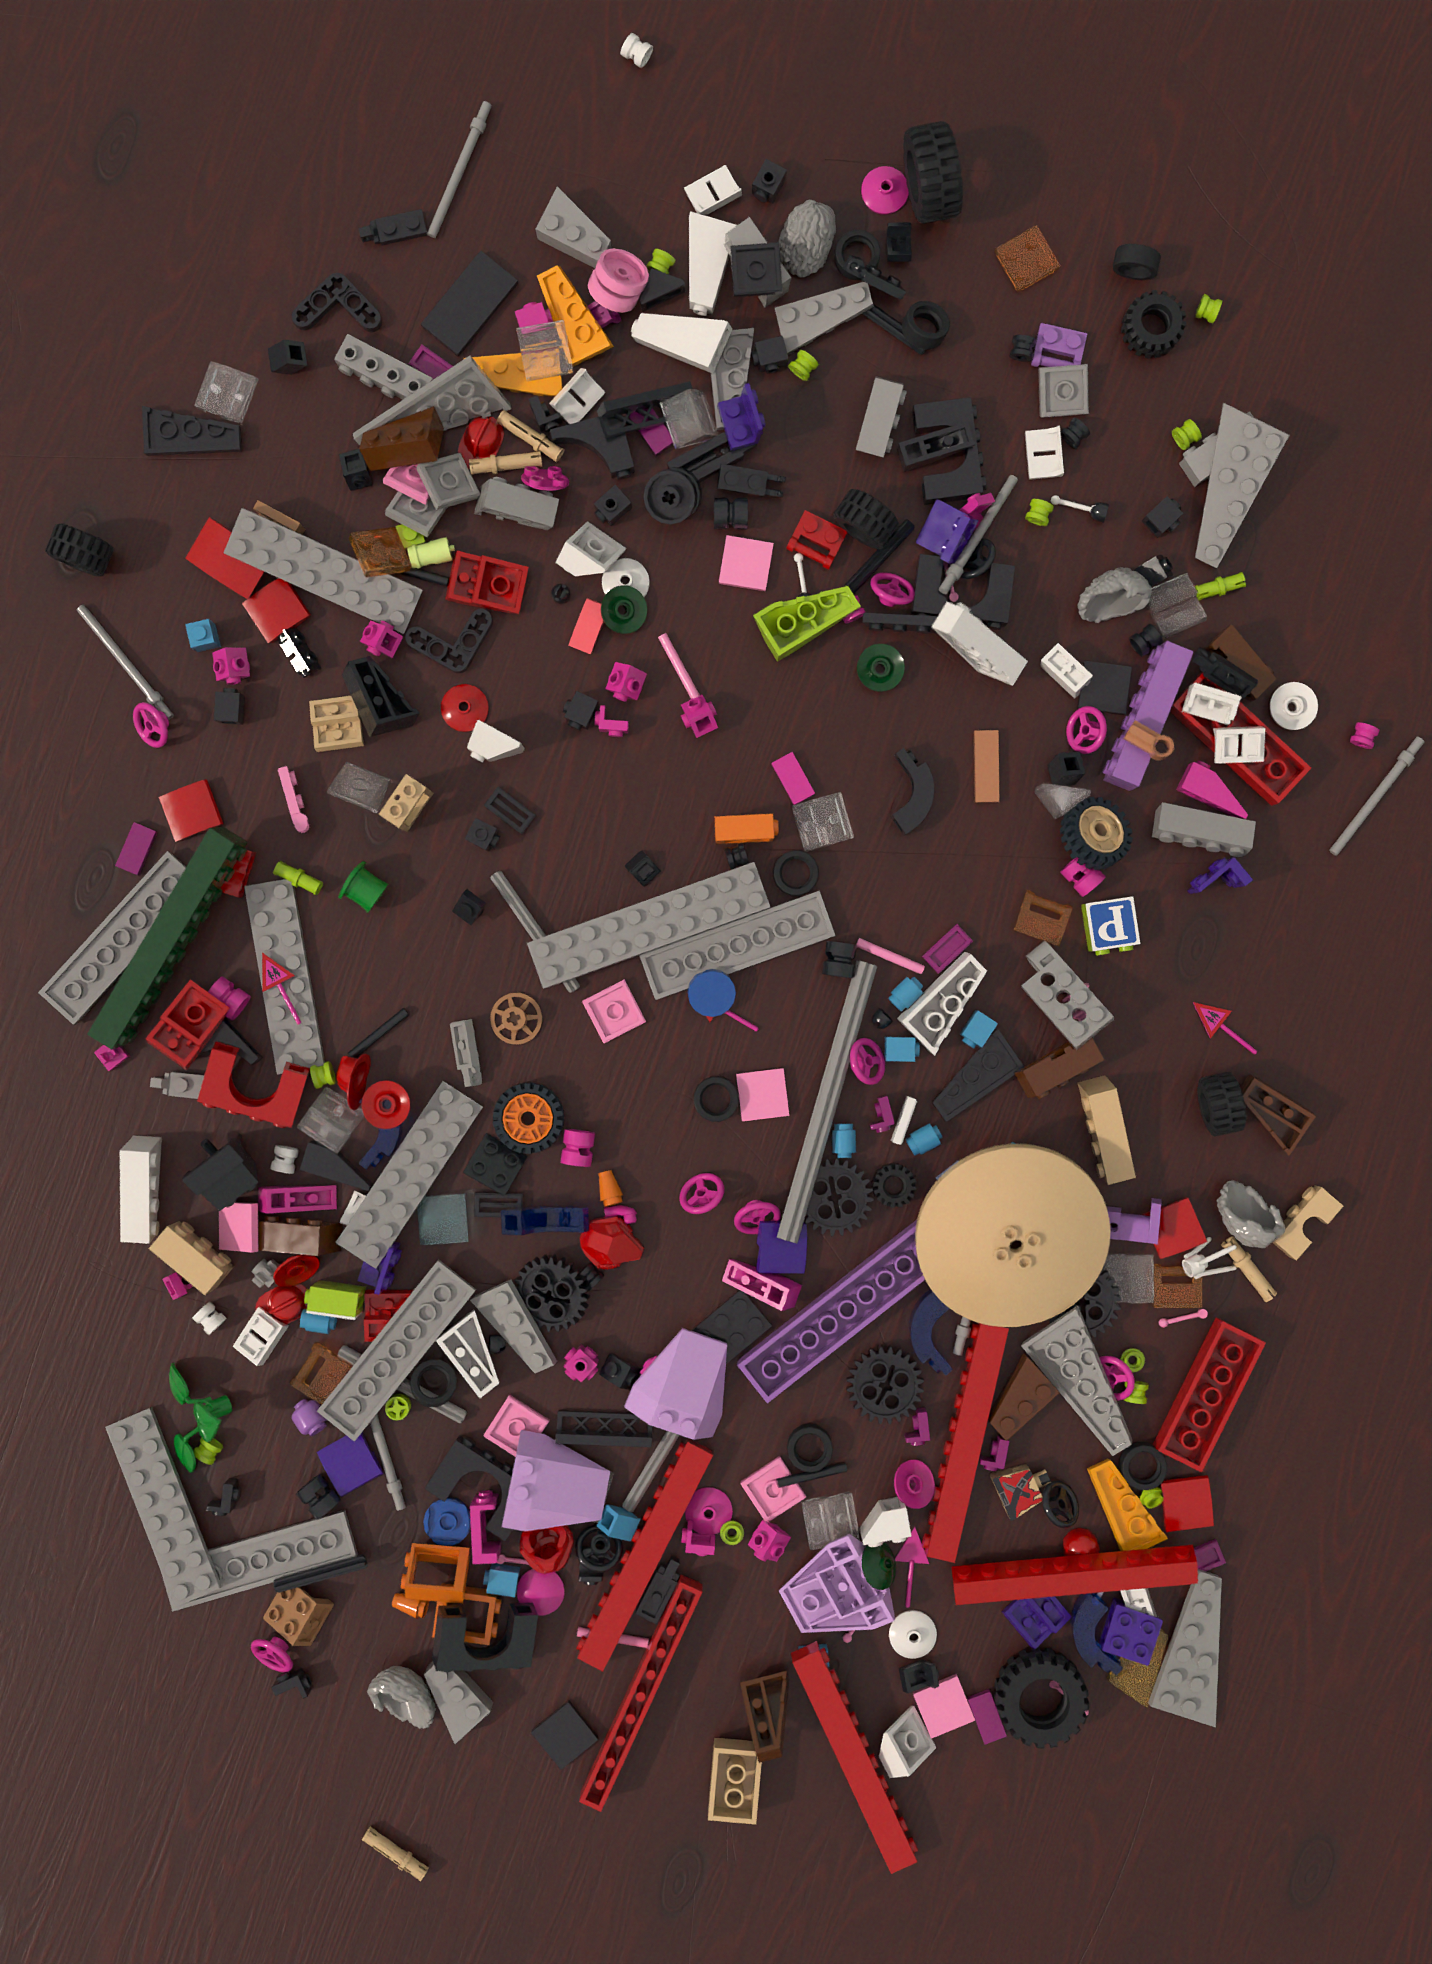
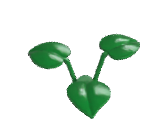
M173 1362L169 1371L171 1392L179 1404L183 1405L185 1402L194 1404L193 1412L198 1423V1427L185 1435L184 1438L180 1433L176 1434L174 1438V1449L179 1461L192 1473L196 1467V1459L191 1446L188 1444L189 1438L199 1432L205 1442L212 1441L221 1423V1420L218 1418L230 1414L232 1406L226 1395L213 1400L210 1396L203 1399L190 1398L188 1387L176 1369L175 1362Z

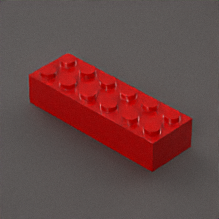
M1201 672L1174 700L1170 712L1214 753L1215 733L1213 728L1264 727V762L1226 764L1271 806L1280 803L1307 774L1311 767L1240 701L1234 720H1231L1229 725L1182 712L1188 688L1193 683L1227 692L1204 677L1203 672ZM1238 734V756H1241L1242 734Z
M1216 1317L1153 1446L1159 1452L1202 1472L1266 1342Z

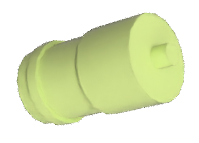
M445 537L420 545L414 544L411 547H407L412 568L419 569L422 566L453 561L451 552L455 551L454 545L450 546L448 538Z

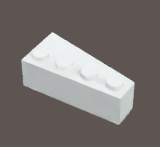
M947 602L932 628L977 672L1013 686L1028 661L987 628L979 618L969 613L971 610L961 603L954 605Z
M964 952L897 1019L930 1053L935 1055L939 1050L938 1047L943 1039L947 1037L951 1026L956 1018L960 1016L963 1007L973 995L987 970L970 953Z
M133 1135L120 1150V1242L149 1244L158 1235L159 1222L157 1221V1212L159 1209L158 1191L162 1137Z

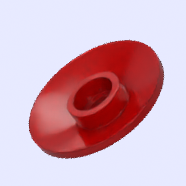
M460 684L452 687L444 695L441 703V713L445 722L451 728L461 732L473 731L478 720L485 722L489 712L488 701L484 693L477 687L469 684ZM461 703L468 704L466 711L460 710Z
M380 1081L371 1085L366 1090L362 1098V1111L367 1121L373 1126L381 1129H391L399 1126L407 1118L410 1111V1098L406 1090L398 1083ZM385 1100L391 1101L392 1106L390 1109H386L383 1106Z
M302 1254L289 1257L275 1270L273 1275L275 1284L280 1287H291L303 1283L316 1273L320 1265L317 1256Z

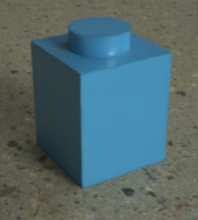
M210 619L185 624L190 647L196 652L221 647L216 624Z
M975 1010L960 1032V1035L964 1037L962 1041L972 1048H975L976 1045L982 1048L998 1023L980 1011Z
M885 1037V1061L915 1062V1057H919L920 1053L919 1042H915V1037Z
M606 1504L602 1513V1519L599 1520L597 1527L609 1537L631 1541L640 1519L624 1508Z
M492 1563L490 1570H485L483 1585H487L486 1593L515 1597L520 1567Z

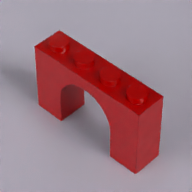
M216 1041L210 1054L197 1102H201L208 1108L218 1107L225 1109L233 1115H247L254 1121H268L279 1128H292L310 1068L286 1062L279 1086L272 1095L263 1099L248 1098L236 1089L232 1079V1072L239 1048Z

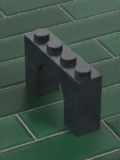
M971 397L914 404L912 418L915 435L935 432L968 421L975 442V446L964 450L965 460L958 469L949 473L923 476L921 487L924 505L934 504L936 500L952 502L967 500L977 493L982 495L983 490H986L985 475L981 476L980 467L983 466L982 452H978L977 443H980L979 428H975L974 419H977V409L975 404L972 405Z
M919 555L911 615L939 616L945 604L949 602L943 593L939 591L943 560L940 559L941 556ZM992 563L988 569L983 600L972 607H968L971 610L969 613L979 618L989 629L1000 630L1001 627H1005L1008 624L1015 566Z
M458 1436L425 1489L445 1502L459 1479L465 1474L472 1471H484L491 1474L501 1486L502 1500L487 1522L485 1529L506 1541L513 1529L502 1527L514 1467L509 1463L504 1462L502 1464L496 1460V1456L489 1450L484 1449L482 1451L476 1447V1443L471 1438Z
M509 1603L507 1625L504 1634L494 1644L481 1648L472 1647L464 1642L467 1616L463 1605L438 1606L432 1660L436 1671H475L478 1669L498 1670L502 1668L522 1669L531 1667L538 1613L534 1604Z

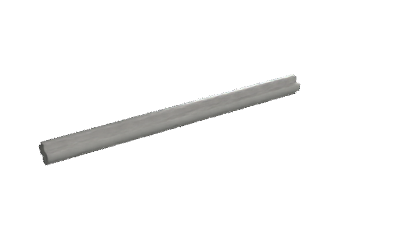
M856 961L853 977L849 985L777 1234V1238L793 1243H798L850 1063L851 1048L856 1042L877 966L867 962Z

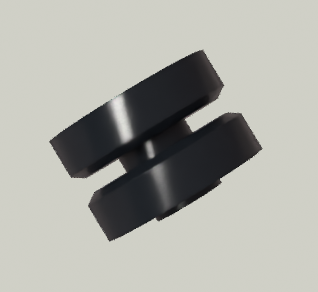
M672 467L658 472L649 479L644 489L643 499L647 511L654 519L665 524H675L684 521L697 511L702 500V489L699 480L692 472L685 468Z

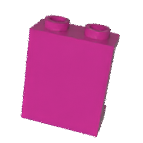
M492 1490L479 1491V1494H475L470 1505L473 1564L497 1563L502 1551L501 1541H487V1530L485 1529L486 1510L495 1509L499 1500V1493H493Z

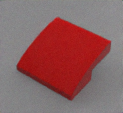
M280 578L269 583L242 603L267 643L275 642L278 636L284 633V629L296 628L311 616L292 585Z
M207 779L184 786L159 797L175 842L183 841L198 833H205L209 828L223 825Z
M1188 1197L1169 1205L1161 1206L1158 1244H1154L1160 1259L1207 1242ZM1150 1211L1141 1215L1150 1216Z
M365 1290V1342L374 1341L413 1290H384L380 1295L374 1294L375 1290Z
M1207 1475L1165 1480L1160 1484L1166 1532L1214 1526L1211 1490Z

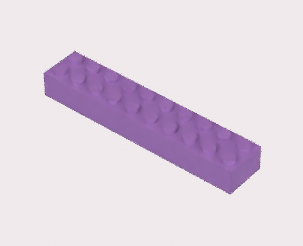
M917 1220L737 1360V1366L766 1403H769L925 1280L916 1254L915 1229Z

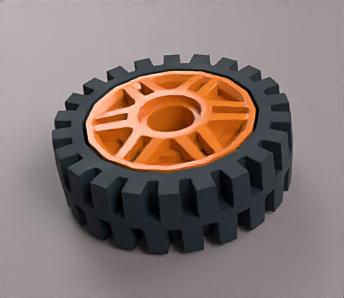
M531 1082L520 1083L506 1090L498 1099L493 1111V1127L500 1141L509 1149L519 1153H537L547 1149L558 1139L564 1125V1109L559 1098L546 1086ZM529 1111L534 1114L535 1121L533 1124H526L523 1121L524 1112Z

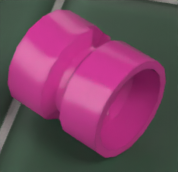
M1076 857L1060 873L1068 882L1073 881L1074 889L1081 897H1084L1099 885L1106 876L1100 869L1094 870V867L1091 869L1085 868L1086 863L1078 864L1079 858Z
M223 976L208 991V993L230 1008L226 1017L231 1021L239 1016L250 1000L249 994L240 988L234 989V984Z
M565 1129L563 1143L566 1145V1148L562 1149L560 1163L591 1167L593 1153L590 1151V1148L594 1146L595 1133Z

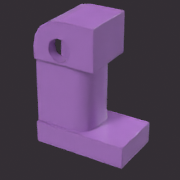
M1152 1198L1150 1216L1121 1213V1208L1106 1206L1110 1224H1117L1116 1227L1110 1225V1239L1158 1244L1161 1199Z

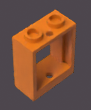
M773 814L715 817L716 844L772 842L774 836H778V819L773 820Z
M412 1543L411 1552H406L405 1567H408L407 1574H402L401 1589H405V1599L463 1604L470 1563V1548ZM418 1561L457 1564L454 1587L414 1584Z
M441 1584L444 1587H454L453 1584ZM466 1586L464 1599L489 1603L485 1633L465 1631L464 1642L490 1645L492 1637L496 1638L498 1623H494L495 1614L500 1613L502 1599H497L498 1595L486 1593L487 1589ZM437 1601L435 1621H434V1628H433V1635H432L433 1638L435 1637V1629H436V1622H437L438 1606L448 1605L449 1602H438V1601Z

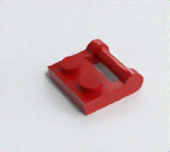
M805 510L786 549L791 552L795 550L823 564L822 567L829 570L847 531ZM802 537L829 550L828 556L798 542L799 538Z

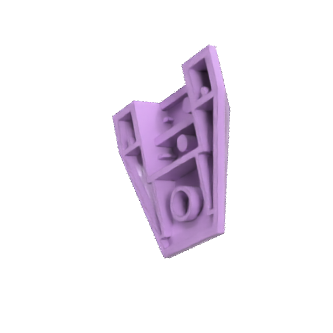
M682 1328L633 1384L624 1407L651 1426L693 1440L713 1437L722 1417L727 1343Z
M521 1430L502 1527L531 1531L601 1520L610 1471L563 1444H555V1440L545 1434Z
M848 1534L829 1542L780 1588L779 1592L801 1633L871 1630L895 1620L890 1588L876 1590L868 1584L864 1577L861 1563L866 1545H863L861 1541Z

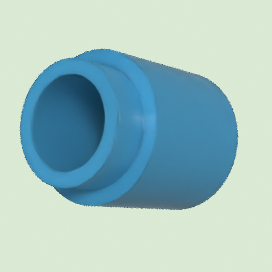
M906 977L891 992L892 995L888 999L902 1012L905 1008L908 1009L923 994L921 989L924 986L915 977L911 979Z
M929 1123L909 1134L910 1137L905 1140L915 1156L919 1153L922 1155L941 1144L940 1139L943 1137L936 1125L932 1127Z
M834 1124V1130H832V1153H837V1158H851L852 1153H856V1130H853V1124Z
M303 1309L300 1318V1328L329 1334L331 1330L336 1328L337 1317L307 1313V1309Z

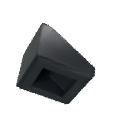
M642 850L625 865V868L643 887L661 872Z

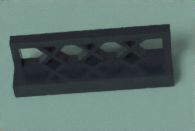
M691 382L603 402L598 408L597 413L605 437L618 436L693 417L695 414L688 397L693 391ZM682 400L686 412L678 413L671 407L674 402ZM657 406L666 411L664 416L656 418L651 415L652 407ZM637 412L644 416L642 422L636 424L629 420L630 413ZM615 417L622 422L620 428L611 430L607 418Z
M558 1410L555 1444L652 1447L653 1426L648 1424V1433L637 1432L631 1425L640 1418L633 1413ZM563 1416L573 1417L579 1424L572 1430L562 1429ZM590 1417L597 1418L602 1423L596 1431L589 1430L584 1424ZM616 1418L621 1419L626 1426L621 1431H613L608 1424Z

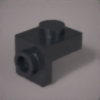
M890 222L887 224V262H911L912 227L910 222Z
M1162 554L1153 557L1133 570L1141 574L1148 581L1151 588L1173 575L1171 562L1167 557H1163Z
M475 819L465 839L489 852L491 848H496L501 836L498 835L499 830L479 819Z
M466 889L452 912L469 925H472L482 915L486 903Z
M609 1353L599 1375L621 1389L631 1390L633 1384L640 1377L642 1369L629 1364L615 1354Z
M229 1478L223 1484L222 1500L210 1501L206 1511H213L212 1514L217 1516L230 1514L235 1508V1503L239 1501L241 1487H238V1479Z
M921 1659L899 1668L902 1689L905 1693H911L927 1686L934 1689L939 1687V1672L934 1663Z
M300 1668L292 1673L289 1671L279 1674L271 1688L274 1695L277 1696L297 1686L304 1699L309 1696L312 1690V1681L310 1676L304 1673L303 1668Z

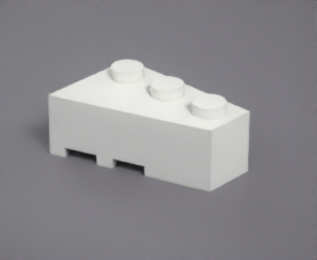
M472 1310L436 1339V1342L478 1397L481 1398L498 1385L499 1381L475 1310Z

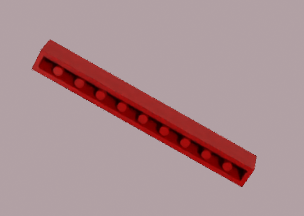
M978 1322L972 1325L970 1338H973L972 1346L966 1350L965 1361L968 1362L966 1371L962 1370L959 1382L962 1385L961 1394L956 1395L954 1408H957L955 1417H951L949 1423V1431L952 1433L950 1441L946 1440L943 1454L946 1455L944 1464H940L938 1478H941L940 1485L934 1489V1511H929L927 1524L930 1525L928 1534L925 1533L922 1540V1548H925L924 1551L927 1557L955 1563L1009 1331L1008 1327L990 1326Z
M690 1438L687 1439L686 1443H680L675 1453L678 1456L675 1464L670 1463L664 1474V1477L667 1478L664 1486H658L653 1496L656 1499L653 1507L648 1506L642 1517V1520L645 1521L642 1529H636L631 1540L634 1542L631 1550L626 1549L620 1563L623 1566L620 1572H614L609 1582L612 1585L609 1593L604 1592L598 1606L601 1609L598 1615L593 1614L587 1625L590 1628L586 1637L582 1635L576 1649L579 1650L577 1658L601 1671L606 1667L713 1457V1450Z
M1193 1545L952 1566L956 1605L1198 1584L1197 1559Z
M682 1574L680 1575L678 1584L664 1609L581 1789L580 1803L600 1812L602 1811L702 1594L701 1583Z
M816 1641L792 1652V1663L890 1873L893 1874L917 1863L915 1852L918 1851L917 1845L913 1837L908 1838L906 1831L909 1829L904 1817H898L896 1810L899 1807L894 1796H889L886 1791L889 1786L884 1774L880 1776L876 1768L879 1767L874 1753L869 1754L866 1748L870 1745L865 1733H859L857 1726L860 1723L855 1712H850L847 1707L850 1702L845 1690L840 1691L837 1684L840 1683L839 1677L835 1669L830 1670L827 1662H830V1658L826 1649H820Z

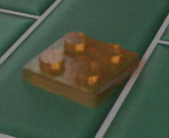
M1037 225L995 248L994 251L1017 292L1024 290L1060 268L1059 262Z
M395 527L350 533L349 541L365 578L410 571L411 562Z

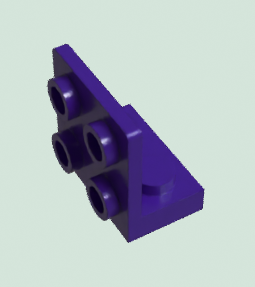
M749 383L744 384L740 397L718 402L717 404L731 451L758 444L763 434V427H765L763 414L758 413L756 404H758L756 391L751 390Z
M936 500L916 543L941 556L940 559L945 562L955 564L979 520L941 500Z
M1235 857L1230 859L1223 858L1212 863L1208 867L1210 870L1208 873L1200 874L1190 882L1191 887L1187 891L1190 894L1199 893L1220 875L1226 885L1229 887L1233 886L1234 888L1246 886L1253 879Z
M394 1242L389 1247L387 1254L377 1269L363 1262L357 1281L376 1287L374 1294L378 1295L387 1290L388 1287H391L395 1273L391 1271L395 1264L399 1263L402 1250H399L400 1243Z
M1113 1597L1099 1641L1102 1651L1148 1666L1163 1621L1161 1618L1126 1607L1123 1600Z

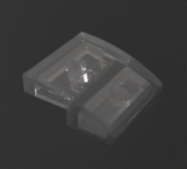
M564 320L516 328L526 381L573 373Z
M210 361L194 406L200 410L214 413L224 419L242 424L259 379L234 368Z
M1187 573L1151 588L1152 594L1147 607L1162 639L1206 621L1207 615L1196 597L1197 591Z
M841 792L792 806L805 852L854 838Z
M326 1086L297 1128L338 1154L365 1116L360 1107L356 1110L350 1109L346 1098Z
M1107 1254L1101 1273L1104 1270H1108L1107 1279L1110 1277L1115 1278V1282L1111 1286H1119L1120 1290L1114 1294L1121 1295L1122 1300L1115 1303H1154L1153 1255Z
M851 1492L830 1497L821 1496L801 1502L809 1548L811 1550L822 1549L829 1542L848 1534L860 1540Z

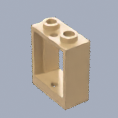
M406 774L379 815L398 828L408 832L434 793ZM396 795H400L399 800H395Z

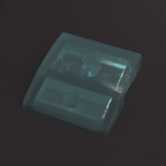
M465 1193L424 1196L417 1207L420 1245L469 1242Z

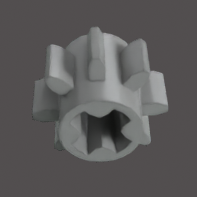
M265 1259L261 1260L251 1271L255 1275L252 1281L259 1288L264 1284L270 1288L275 1283L273 1280L274 1272L280 1265L274 1259L269 1262Z

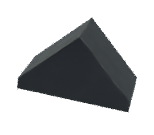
M651 268L648 282L640 298L642 312L684 293V281Z

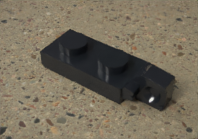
M419 209L370 221V225L359 228L362 242L374 240L375 244L383 246L427 236V228L423 211Z
M849 255L843 266L845 271L900 300L903 299L906 291L901 286L902 282L892 275H889L887 278L881 275L882 271L872 265H869L867 268L864 266L861 258Z
M1201 647L1194 653L1192 661L1200 666L1199 669L1203 672V676L1227 692L1241 696L1240 700H1243L1257 686L1258 680L1221 655L1214 652L1211 654Z
M671 1555L666 1567L660 1565L659 1569L656 1570L635 1611L636 1615L654 1624L658 1623L678 1584L680 1574L676 1573V1570L680 1564V1559Z

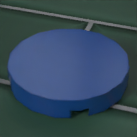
M708 969L696 974L689 983L687 991L689 1002L693 1009L701 1015L709 1017L719 1016L728 1011L733 1005L736 995L735 986L730 977L721 970Z
M448 1497L445 1502L438 1499L430 1505L425 1513L423 1521L424 1530L432 1541L438 1545H456L470 1531V1511L466 1504L459 1499Z

